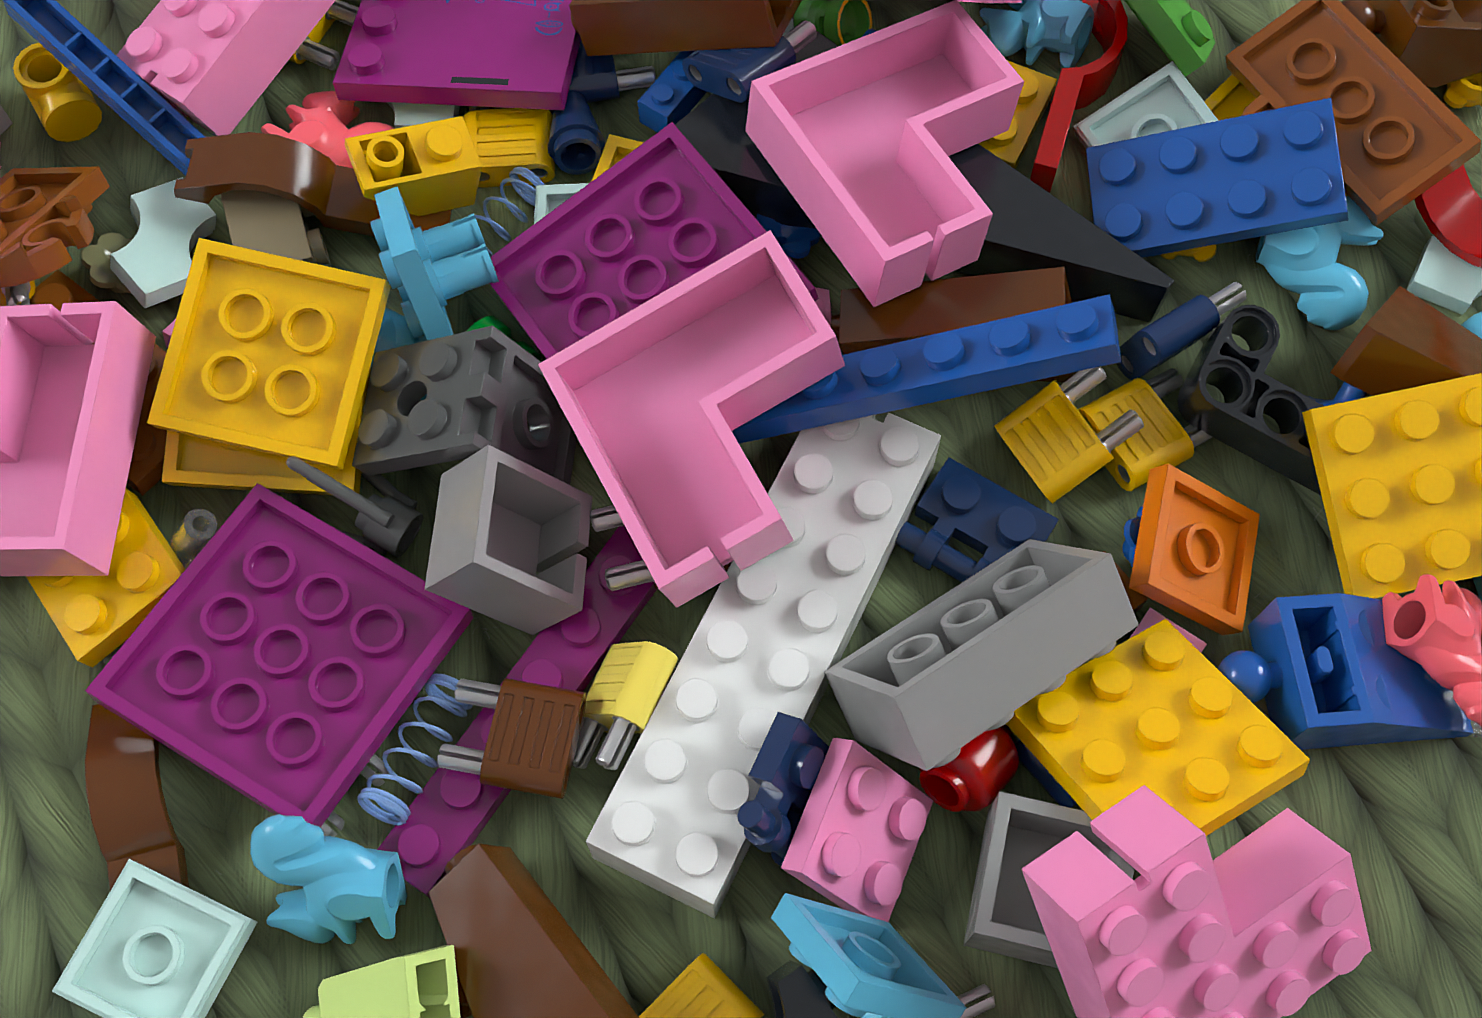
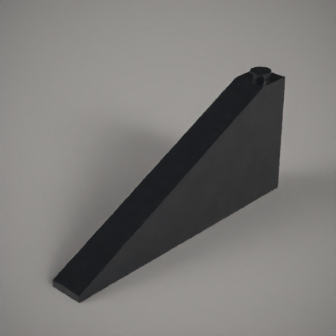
M816 31V39L796 53L795 64L836 48L838 45ZM713 93L675 124L755 218L757 214H760L782 225L816 229L746 133L749 98L740 103ZM980 144L948 156L993 213L978 260L955 271L979 276L1064 267L1073 303L1110 294L1115 314L1149 323L1157 316L1174 283L1173 279Z

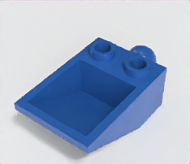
M1343 593L1276 597L1248 625L1254 652L1247 650L1233 652L1227 655L1218 666V670L1252 703H1256L1265 697L1270 721L1300 750L1467 737L1474 733L1470 719L1466 717L1465 713L1455 702L1453 691L1442 687L1420 664L1408 659L1396 649L1386 644L1381 599Z

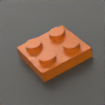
M1169 463L1150 469L1129 588L1223 636L1243 632L1260 514Z

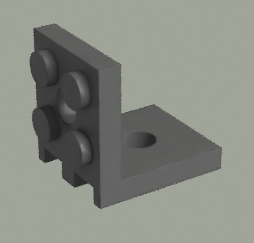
M488 326L375 352L352 466L368 476L466 459L485 446L490 445L570 485L577 436L538 366L541 361L494 326ZM427 394L426 399L420 401V399ZM527 418H528L529 425H530V432H529L528 426H527Z

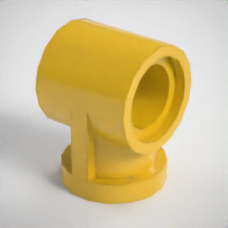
M40 43L31 44L22 50L14 62V75L28 96L48 135L57 141L70 142L80 140L94 132L102 121V111L90 89Z

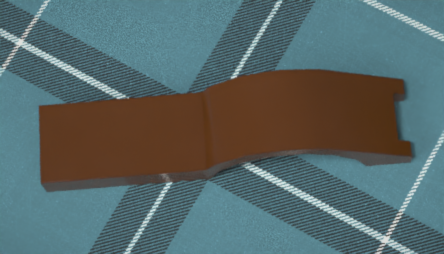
M255 132L187 139L185 155L186 158H190L186 178L176 180L174 187L175 198L209 204L214 196L231 190H255L275 194L300 204L317 216L324 227L375 237L370 221L380 218L376 201L363 196L354 169L336 165L328 156L307 144L280 135ZM452 209L423 216H416L410 213L409 215L414 227H421L423 232L450 223Z
M92 705L85 755L86 793L94 831L100 850L107 862L110 891L129 859L189 888L185 850L174 831L162 790L159 769V741L102 705Z

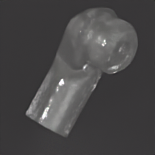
M205 509L190 511L171 537L170 546L185 569L216 532L217 520L211 512Z

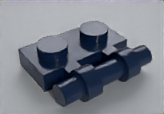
M948 457L919 501L915 511V516L933 525V528L926 533L906 521L898 533L895 544L913 554V562L930 571L934 566L962 583L1029 539L1047 542L1059 519ZM954 537L983 554V557L979 562H976L948 546V543Z
M777 712L748 775L760 785L759 791L754 800L747 801L740 807L737 817L740 825L744 827V834L747 840L761 851L771 853L775 863L781 867L829 746L801 718Z

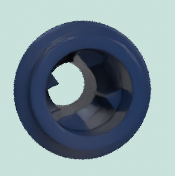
M569 91L565 109L553 110L548 153L562 171L568 174L581 175L597 167L606 143L587 104L586 98L581 93Z

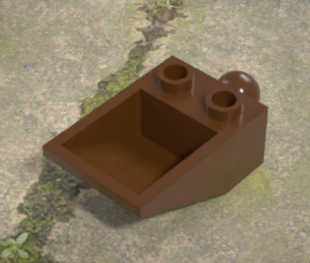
M1482 0L1340 1L1426 87H1439L1482 72Z

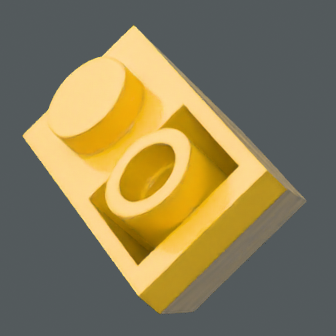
M463 116L345 138V148L364 197L376 201L374 194L398 186L408 213L416 216L475 204L482 164Z

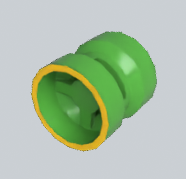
M802 0L794 14V27L801 21L811 22L815 26L816 31L838 46L861 38L867 30L872 28V14L866 0Z

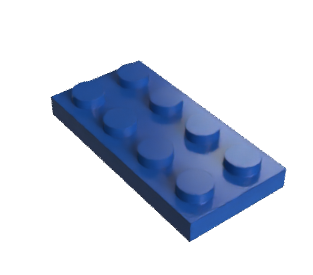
M1331 98L1086 148L1094 225L1141 258L1349 220Z

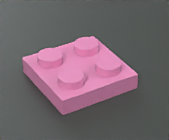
M833 738L781 869L844 910L889 922L896 900L901 893L902 884L919 838L924 831L933 800L854 740Z

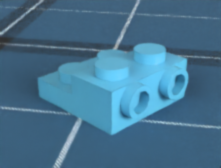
M787 893L784 894L771 916L772 920L790 940L789 950L792 955L817 973L827 986L825 990L827 998L836 1007L852 1016L861 1018H961L967 1008L889 922Z

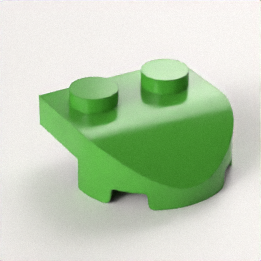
M1124 0L1168 59L1175 63L1185 77L1205 64L1215 45V39L1207 20L1200 12L1193 10L1186 0Z

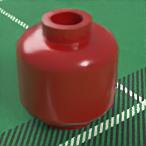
M1006 724L993 730L984 731L961 747L959 755L948 764L931 768L928 771L919 768L920 783L926 794L936 804L952 812H959L961 810L981 811L995 800L999 791L1001 792L1015 776L1018 769L1019 756L1016 745L1012 740L1011 731Z

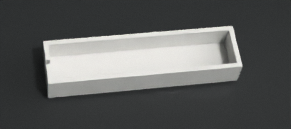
M891 413L887 414L883 423L875 420V415L800 431L768 492L770 499L794 541L742 571L735 561H732L727 571L729 578L721 582L586 840L593 859L715 919L751 845V842L747 840L744 834V827L740 825L737 817L740 807L745 802L754 800L760 788V785L748 776L777 712L801 718L809 725L829 684L824 671L840 661L896 546L895 541L904 523L908 521L934 467L941 439L940 434Z

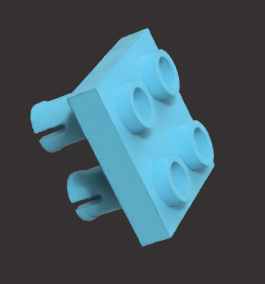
M398 186L374 194L380 218L370 221L381 250L379 257L392 289L397 288L403 303H401V307L412 336L417 338L425 335L427 340L453 335L445 308L448 305L447 299L492 282H499L475 214L472 213L462 219L422 232L421 227H414Z

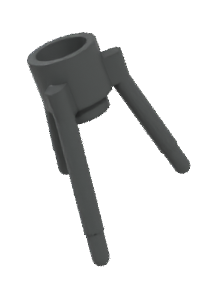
M295 456L287 459L286 464L290 469L359 511L355 527L363 531L362 536L339 530L340 532L364 546L374 549L376 553L385 557L387 552L397 558L400 557L414 541L423 522V514L415 510L418 502L398 491L381 474L368 476L361 471V475L384 496L382 498L373 494L366 499Z

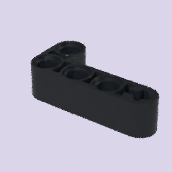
M1242 305L1234 309L1205 339L1179 391L1177 399L1179 411L1184 420L1193 427L1204 431L1215 439L1321 495L1302 412L1324 407V405L1264 374L1279 343V324L1266 309L1256 305ZM1232 334L1244 339L1249 346V351L1238 346ZM1206 384L1215 386L1220 390L1225 403L1218 402L1212 398L1207 391ZM1263 414L1270 416L1276 421L1280 434L1273 432L1267 427Z

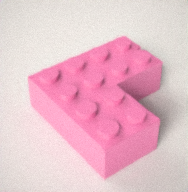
M160 0L140 27L130 34L126 44L116 56L176 111L185 117L188 116L193 122L215 136L231 134L336 0Z
M954 0L751 81L746 133L873 307H876L920 287L925 273L933 281L978 260L993 213L948 156L1008 131L1024 80L960 3Z
M770 230L538 364L655 583L676 608L728 579L729 576L723 566L733 560L742 571L794 541L732 431L845 366L835 333Z
M116 301L63 303L61 312L52 304L0 306V576H108L156 340V336Z
M1143 785L1090 822L1093 833L1141 874L1135 880L1130 878L1078 831L1021 869L1077 1018H1281L1297 1012L1306 1003L1308 997L1338 975H1344L1354 970L1364 956L1372 951L1351 854L1289 808L1283 810L1212 860L1205 833Z

